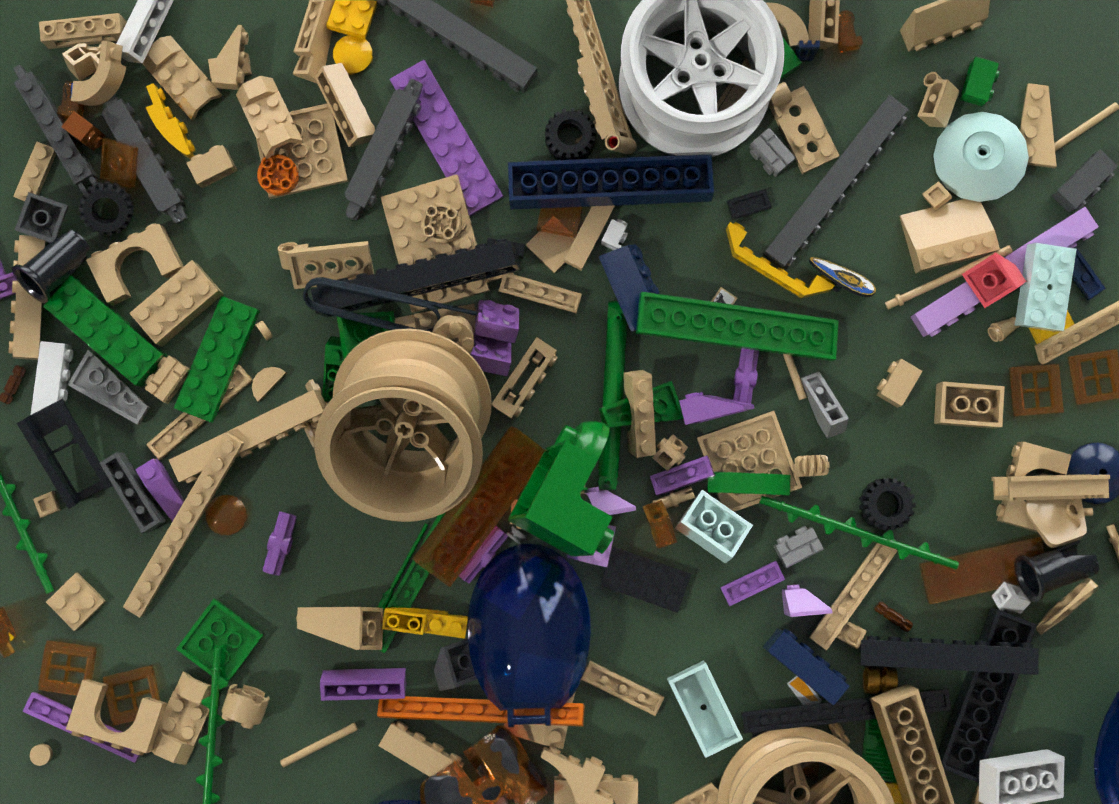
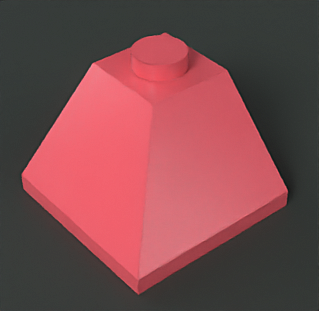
M997 253L992 254L962 274L984 308L1027 282L1014 263Z

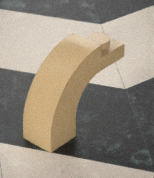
M766 3L774 14L781 33L791 49L794 51L799 41H803L805 45L809 40V36L802 19L793 10L784 5Z
M110 41L101 42L99 65L95 74L86 81H73L71 101L83 105L96 106L105 103L117 92L126 71V66L121 65L123 46Z

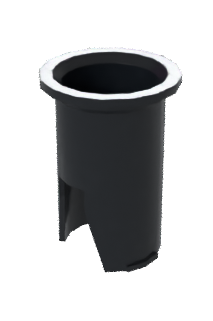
M69 230L48 244L23 266L18 264L13 266L12 273L28 294L42 303H47L50 300L49 293L77 270L87 258L86 253L90 247L82 236L73 230Z
M1080 540L1030 558L1025 555L1018 556L1014 563L1015 575L1024 594L1030 600L1038 602L1043 599L1044 593L1098 574L1099 562L1096 555H1078L1077 546L1080 543Z

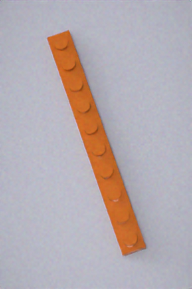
M405 696V699H379L377 716L379 718L583 727L585 705L584 703Z

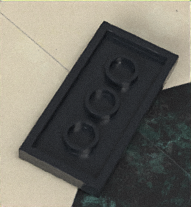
M613 547L600 586L678 613L691 574Z

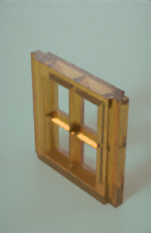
M1117 349L1068 357L1077 405L1119 398V357ZM1107 358L1109 373L1098 375L1096 360ZM1092 360L1094 375L1083 377L1081 362ZM1110 377L1113 392L1102 394L1099 379ZM1095 379L1098 394L1087 396L1084 381Z
M1059 364L1009 368L1014 416L1064 413ZM1048 372L1049 387L1038 388L1037 373ZM1033 373L1034 388L1023 389L1022 374ZM1050 391L1051 406L1040 407L1039 392ZM1035 392L1036 407L1025 408L1024 393Z
M47 640L38 690L77 696L81 684L67 682L69 671L84 673L83 680H92L96 647ZM52 653L68 655L66 666L51 664ZM71 657L87 658L85 669L70 667ZM50 668L65 670L63 682L48 679Z
M152 665L103 677V684L108 685L106 698L113 726L135 721L139 710L135 697L150 693L151 698L160 700ZM147 678L149 689L134 693L132 681ZM128 683L130 694L115 697L113 686ZM131 698L134 709L118 712L116 701Z

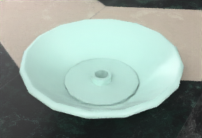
M987 112L965 114L948 124L937 139L933 155L936 174L944 186L958 197L976 202L999 199L1014 190L1025 175L1029 159L1026 140L1017 126L1001 115ZM984 150L986 155H980L979 151Z

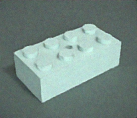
M1041 243L1027 245L1022 274L1027 282L1020 287L1015 326L1054 332L1064 331L1077 249ZM1048 284L1052 286L1051 290H1048Z
M704 660L667 678L705 758L743 740ZM705 704L706 709L702 710L701 705Z

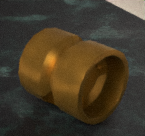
M865 666L863 673L865 693L877 694L879 691L885 693L898 687V674L895 667H883L880 670L877 666Z

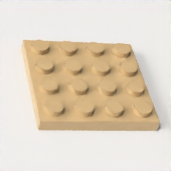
M328 104L289 112L303 143L289 142L276 148L272 155L279 154L290 158L298 168L299 179L296 187L290 193L281 196L268 193V197L273 199L348 182L335 118ZM257 141L260 160L262 161L265 155Z
M775 411L697 438L703 457L709 456L714 472L790 475V492L802 488L799 477L795 474L794 463ZM717 493L719 502L733 512L758 504L762 495L771 499L780 496Z

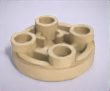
M436 203L427 206L421 218V229L430 241L436 244H447L455 240L461 232L462 219L459 212L453 206L447 203Z

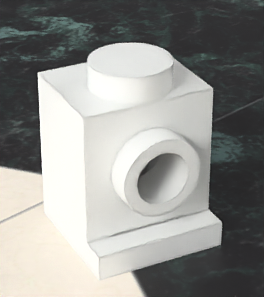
M612 219L601 241V245L612 250L621 248L619 243L623 244L628 235L625 232L628 223L620 219L616 221Z
M1003 582L992 595L993 600L1001 611L1006 609L1007 611L1021 614L1031 603L1020 587L1007 582Z

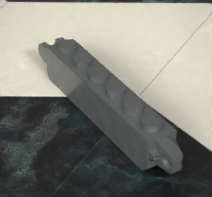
M19 64L13 68L19 78L15 80L14 84L72 181L84 194L88 190L87 185L92 183L94 186L96 183H99L97 181L99 179L98 175L75 137L61 127L65 120L42 82L31 71L27 73L25 68Z
M411 78L404 90L398 89L394 91L344 193L346 199L350 201L345 215L349 219L351 218V220L359 219L364 209L369 210L370 207L375 205L377 201L376 194L385 185V176L388 170L391 171L395 164L394 157L397 152L399 153L404 145L403 139L412 129L413 123L411 122L414 116H418L422 105H420L421 101L419 98L423 84Z
M113 95L105 102L107 107L102 111L103 118L157 210L162 212V214L169 215L177 225L188 219L184 209L186 205L182 200L185 198L179 187L175 188L173 175L169 170L166 171L163 165L165 162L159 153L156 154L153 148L155 145L149 136L146 138L143 131H145V128L141 121H136L133 114H135V111L131 104H126L122 99H118L116 95Z

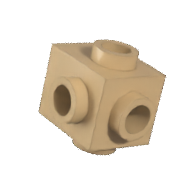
M672 434L668 440L666 438L661 440L656 446L659 450L652 458L668 471L675 463L679 465L686 457L683 453L688 447Z

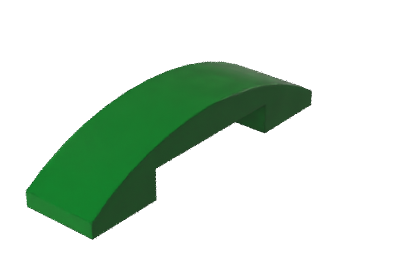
M714 472L715 476L708 478L707 492L790 495V475Z

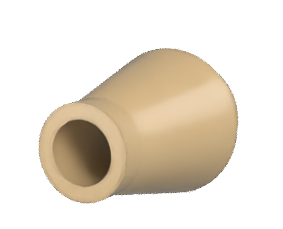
M1016 317L992 323L988 328L990 338L994 342L1003 341L1015 329L1020 327L1015 326Z

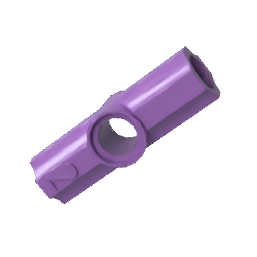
M741 348L739 365L736 368L734 377L735 391L733 400L751 404L753 389L757 381L756 367L759 351Z
M279 511L274 532L271 533L268 540V553L263 572L281 575L286 555L289 554L292 546V533L297 520L296 515Z
M494 525L485 538L479 541L472 549L469 557L459 567L456 574L470 584L483 567L485 568L495 556V552L506 541L508 535Z

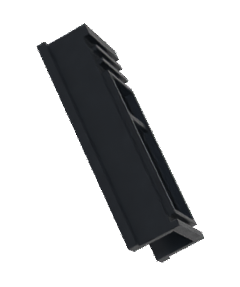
M63 398L17 423L68 509L74 507L79 501L113 486L101 467L100 461L65 405ZM67 425L74 438L69 443L52 451L44 436ZM77 443L100 480L78 493L54 455L56 452Z

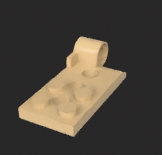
M785 82L778 84L768 106L791 153L796 157L795 161L802 175L839 157L837 149L805 87L802 86L790 92ZM792 107L798 108L800 115L797 117L792 116L789 113V109ZM798 126H807L809 132L805 135L799 133ZM815 143L817 151H808L807 144Z
M368 241L318 247L287 242L278 246L281 266L283 269L290 270L294 289L305 288L311 279L317 277L333 280L348 278V280L355 279L358 274H374ZM354 260L357 264L351 267L346 264V261ZM333 262L336 264V267L330 269L325 264ZM312 264L316 267V270L309 271L305 266Z

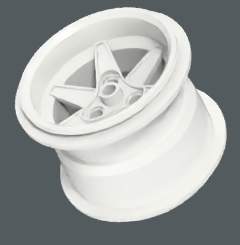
M642 0L633 11L625 27L621 44V67L619 74L621 104L634 130L651 146L672 156L711 154L714 157L726 153L743 143L752 135L762 121L783 71L784 43L774 14L763 0ZM684 29V45L662 38L670 33ZM706 30L716 32L718 35L709 40ZM698 43L701 48L693 49L691 44ZM735 46L745 55L751 69L726 59ZM647 55L657 56L674 68L654 89L649 81L646 70ZM721 70L724 72V75L718 77L714 74V71ZM686 76L689 81L682 83L678 80V77ZM730 83L747 90L735 104L717 112L716 85ZM689 88H692L703 115L679 111L668 105L664 100L681 91H687Z

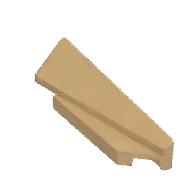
M335 0L309 1L294 48V53L300 56L293 71V75L317 83L314 76L322 66H326L332 30H328L326 24Z

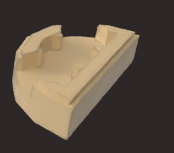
M276 367L264 368L258 372L252 383V392L256 400L260 402L287 372Z

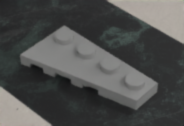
M87 350L67 384L137 425L141 424L150 408L91 350Z

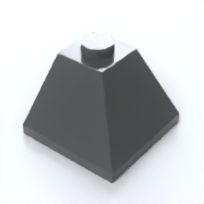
M28 192L15 231L51 243L58 237L69 206Z
M474 636L440 649L434 668L439 691L456 688L485 676Z

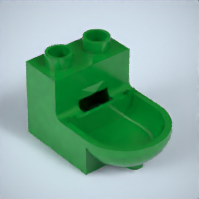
M597 421L582 422L575 429L565 425L554 445L545 448L507 521L570 556L594 555L595 551L601 554L604 553L614 536V531L608 528L613 517L584 501L580 494L582 490H588L584 486L604 449L609 435V426Z

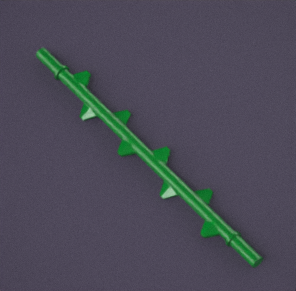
M0 472V493L6 504L2 514L3 516L12 517L21 537L16 549L28 552L37 572L36 576L39 577L46 594H49L55 590L46 573L47 570L43 566L48 555L47 553H37L27 531L31 522L29 519L21 518L11 496L17 487L15 484H6Z
M763 495L760 498L759 503L778 509V511L787 512L788 521L791 523L798 517H802L823 524L825 534L830 535L837 529L860 537L862 547L866 548L872 542L896 549L901 560H904L911 554L932 561L934 564L938 563L955 570L959 566V562L940 556L938 553H931L926 542L919 548L895 541L892 530H888L881 536L857 528L855 519L852 517L845 523L822 516L818 505H814L807 511L786 504L784 501L780 502Z
M220 646L214 647L213 667H211V695L201 701L202 705L209 708L208 734L199 739V744L207 748L205 773L196 777V782L204 786L203 804H214L220 800V796L212 792L214 767L223 763V759L215 754L217 727L226 722V720L218 715L219 690L228 686V681L220 677L223 648Z

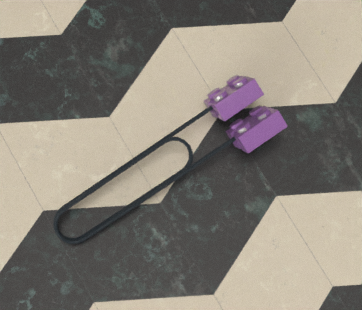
M323 277L311 279L304 288L303 300L312 310L389 330L417 328L315 303L309 298L308 289L315 285H324L424 307L436 314L437 321L440 319V314L435 307L475 315L474 347L470 355L476 360L482 371L503 376L508 375L511 365V343H515L519 331V308L512 305H502L491 300L484 301L479 299L477 310L473 311ZM433 326L432 328L427 329V330H424V331H430V332H432L434 326Z

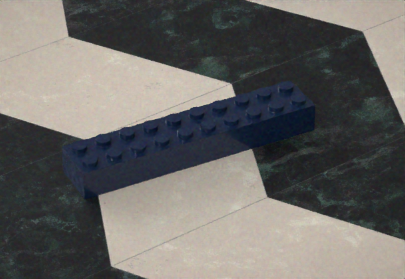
M711 154L508 162L510 210L712 202L714 195Z

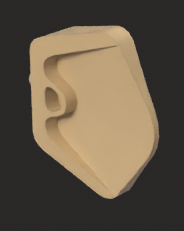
M1082 499L1026 500L1027 516L1049 547L1055 548L1078 541L1086 534L1085 516H1093V508H1083Z
M1090 578L1084 579L1045 614L1038 623L1036 631L1042 635L1063 621L1099 589V586Z

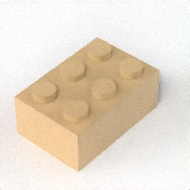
M954 382L937 383L934 424L991 429L1002 428L1005 386Z

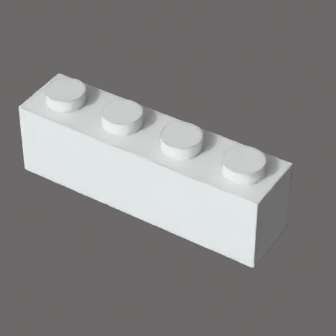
M174 0L137 1L116 43L123 46V59L128 62L143 64Z
M40 342L31 414L62 398L66 402L68 398L66 386L71 376L69 363L73 359L72 346L62 343Z

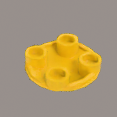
M347 35L336 43L333 49V58L336 64L343 63L348 74L353 75L365 70L373 61L372 48L366 39Z

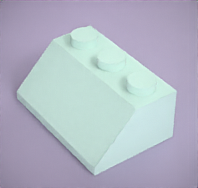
M701 490L675 529L722 562L727 563L733 558L753 525Z

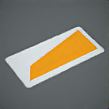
M798 676L787 683L803 705L821 702L815 691Z

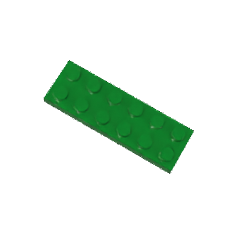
M221 296L174 409L210 423L214 422L260 313L258 309Z

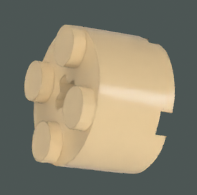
M447 315L435 323L433 333L448 339L452 337L453 339L451 340L460 345L469 354L474 347V333L468 320L461 316Z
M238 684L230 685L221 710L223 713L222 719L239 722L242 727L252 729L254 725L261 724L270 697L265 698V692L252 686L244 685L243 688H237Z

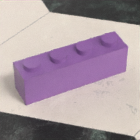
M406 668L323 670L320 679L321 701L405 699L407 687Z

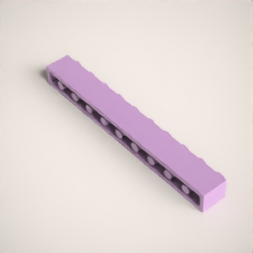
M1084 207L1004 258L1014 263L1021 274H1023L1028 244L1041 243L1074 248L1077 246V240L1082 238L1085 241L1094 235L1093 230L1099 226L1087 208ZM964 282L910 317L923 337L927 335L933 337L942 331L940 327L944 324L950 326L959 320L957 316L964 313L966 316L976 309L974 306L980 301L969 284Z

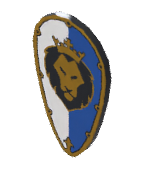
M810 258L809 263L816 270L835 282L833 287L835 292H840L844 288L862 297H872L876 293L874 284L864 276L835 263L819 258Z

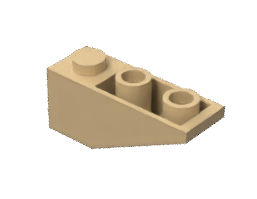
M242 25L236 27L213 63L211 82L216 88L239 90L241 84L244 83L242 68L243 64H246L247 56L244 50L245 45L248 44L249 35Z

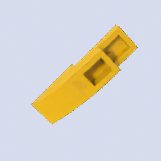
M154 83L146 86L153 105L146 107L154 125L172 146L191 159L194 156L193 152L196 150L192 141L187 139L186 133H188L185 123L173 117L169 106L166 107L164 103L166 96L162 88L159 89Z
M385 608L382 629L419 635L429 633L465 639L468 616L448 614L449 611L432 609Z

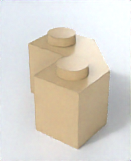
M78 43L62 53L68 69L79 81L96 72L99 65L101 44H99V47H92L85 43Z

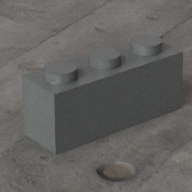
M1100 149L1052 197L1068 212L1075 209L1079 211L1087 203L1085 199L1089 195L1091 197L1094 196L1101 189L1099 185L1103 181L1106 183L1115 175L1113 171L1118 165Z

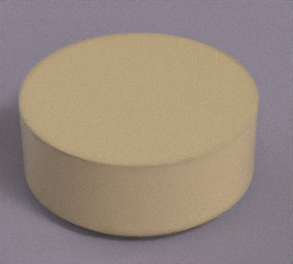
M263 321L255 324L266 341L273 338L272 333Z
M47 744L36 745L30 751V760L37 766L47 764L53 756V751Z

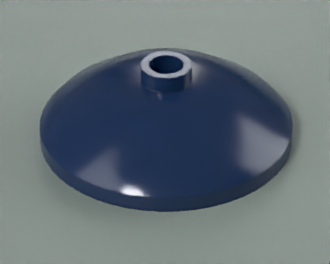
M1089 443L1077 448L1071 454L1067 475H1100L1099 471L1101 469L1104 471V475H1110V479H1108L1109 498H1085L1082 501L1092 504H1103L1119 496V452L1113 447L1103 443Z

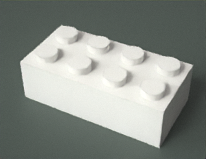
M1045 749L980 760L979 802L983 804H1032L1063 798L1065 757Z

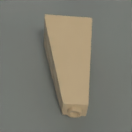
M298 608L296 617L297 629L355 650H382L383 608Z

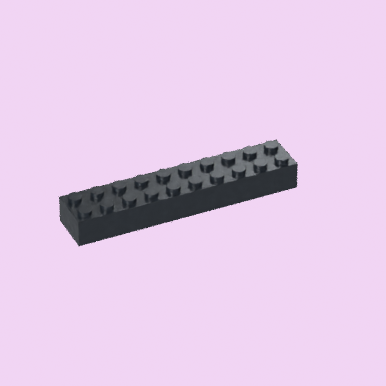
M505 238L496 240L493 245L479 244L473 250L459 249L453 255L447 256V253L439 254L432 260H427V258L418 259L412 265L407 263L398 264L395 266L396 269L388 270V268L376 270V274L368 275V273L356 275L355 279L348 280V278L338 279V281L413 297L522 269L517 247L511 240L507 241ZM316 285L317 288L311 289L312 298L315 303L349 312L393 302L388 299L324 285ZM315 311L316 314L321 315V316H324V317H327V318L333 316V315H329V314H325V313H321V312Z

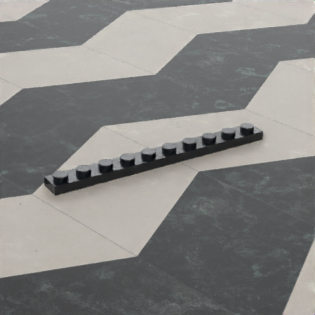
M948 689L919 692L926 713L951 710ZM872 697L837 701L834 706L829 702L741 712L744 733L876 719L870 700Z

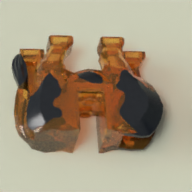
M497 725L463 751L481 777L472 782L457 760L446 764L437 773L423 781L419 791L421 804H496L502 796H507L509 800L514 799L515 804H537L548 793L545 789L547 780L544 773L530 761L521 742L512 731L502 725Z

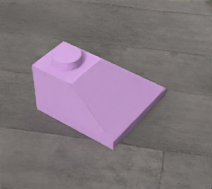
M599 487L588 488L587 493L581 494V498L609 515L636 511V506L607 490L599 491Z
M799 584L787 585V589H782L784 614L789 617L832 613V609L805 588H800Z

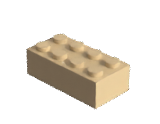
M191 260L132 310L130 315L155 344L163 347L224 293L196 262Z

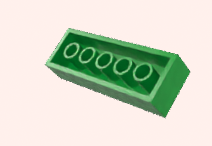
M70 276L43 306L135 386L143 387L146 384L147 378L159 369L158 364L161 359L168 357L77 278Z

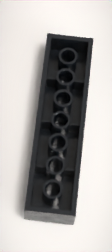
M990 608L978 641H987L988 646H996V642L1011 643V647H1018V643L1030 644L1037 625L1001 610ZM967 671L938 749L943 769L979 783L980 760L989 758L1019 674Z
M866 636V640H861V665L1039 675V648H1033V644L1018 643V647H1011V643L996 642V646H988L987 641H974V645H966V640H953V644H944V639H931V643H922V638H909V642H901L900 637H887V641H881L879 636Z

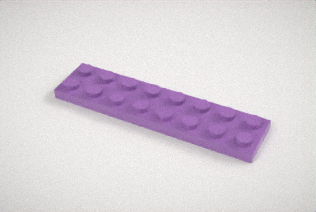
M425 60L390 78L395 90H404L411 78L423 84L419 98L422 107L418 116H414L413 121L445 177L456 174L459 176L469 216L504 198Z

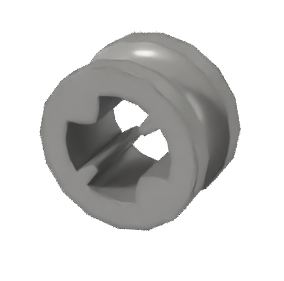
M512 526V531L506 534L521 545L522 539L527 537Z

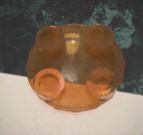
M221 495L214 498L208 505L206 521L215 533L232 535L238 532L247 521L246 509L237 497Z

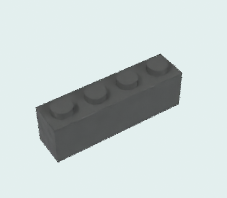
M116 452L100 462L101 467L141 533H150L166 522L125 453Z

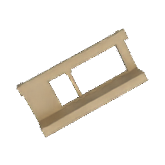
M1110 475L991 477L994 500L1109 498L1108 479H1110Z

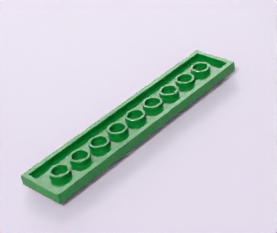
M641 292L639 295L636 334L834 361L836 360L839 320Z

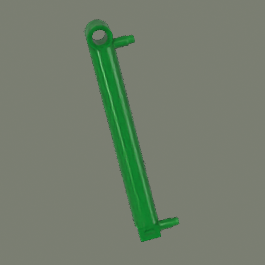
M608 301L602 407L623 399L627 321L618 301ZM621 427L609 429L606 444L599 457V480H597L599 489L616 490L619 473Z

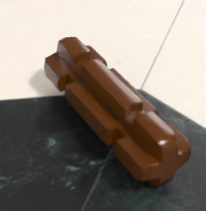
M19 365L14 367L12 371L14 374L10 375L3 389L5 392H2L0 395V401L3 403L11 404L14 398L12 395L16 394L22 381L21 377H24L26 369Z
M878 602L874 610L881 615L883 614V617L900 626L899 628L909 632L912 628L913 623L906 618L904 619V616L892 608H888V605Z

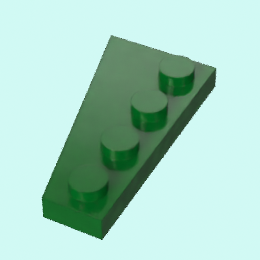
M672 381L653 387L654 423L684 419ZM628 398L599 408L603 423L608 425L609 428L629 426L632 423Z

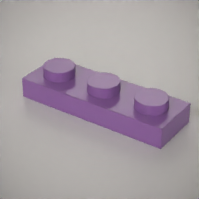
M704 456L671 468L668 471L665 470L654 474L650 478L656 496H660L715 476L709 456Z
M773 561L721 586L720 589L728 605L731 606L785 580L777 561Z

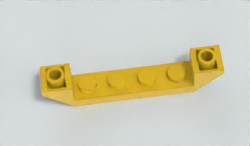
M730 222L728 224L726 233L732 256L798 297L805 298L826 293L835 286L826 276L816 275L807 288L802 280L798 278L792 279L787 276L788 272L779 267L776 269L770 265L771 262L766 258H758L753 255L754 252L745 246L743 248L740 247V243L747 234L744 230L745 228L737 222H734V224Z

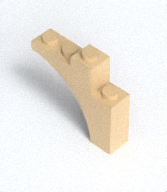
M544 746L541 758L552 764L564 776L571 787L576 804L614 803L609 792L603 789L596 790L605 771V766L602 765L603 762L593 756L591 759L586 757L583 764H580L578 758L572 755L566 757L560 754L561 750L553 746L549 748Z

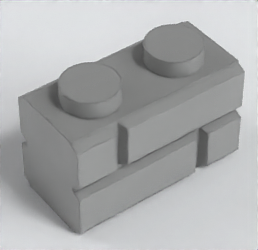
M770 128L763 132L749 146L752 157L756 160L760 159L764 164V170L769 175L773 174L775 177L796 159Z
M802 526L795 530V535L791 537L784 535L776 540L777 544L773 546L784 568H788L824 550L812 527Z

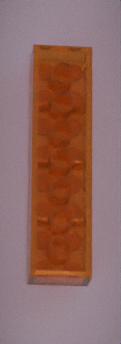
M510 426L481 465L478 479L472 490L458 505L447 511L412 559L440 581L451 587L527 484L544 449L519 429Z

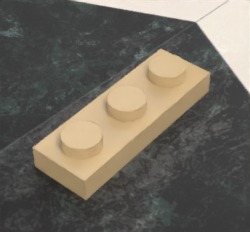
M36 142L13 197L25 202L28 192L36 195L40 194L56 156L53 147Z

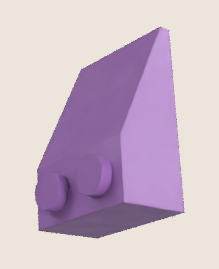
M703 392L685 395L686 399L679 401L685 425L697 424L755 409L753 404L713 395H703Z

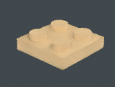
M75 573L46 601L73 631H77L106 602L79 573Z

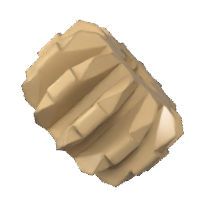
M826 455L797 456L794 459V470L798 477L824 476L829 473L830 466Z

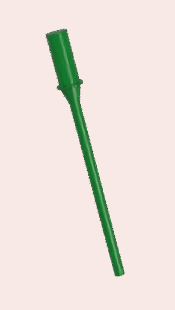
M426 523L392 585L383 593V597L377 608H383V612L390 599H392L393 589L428 527Z

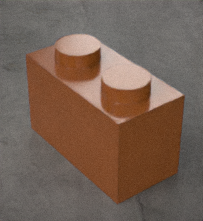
M75 111L72 112L61 126L93 151L103 144L106 137L105 134Z

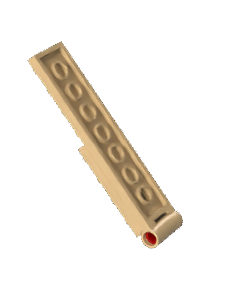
M566 0L568 5L567 13L574 24L573 32L578 37L580 43L579 51L584 56L577 60L579 66L578 73L583 78L585 85L583 89L591 104L589 108L596 120V130L601 139L605 140V145L609 150L632 154L635 152L637 145L630 132L590 1Z

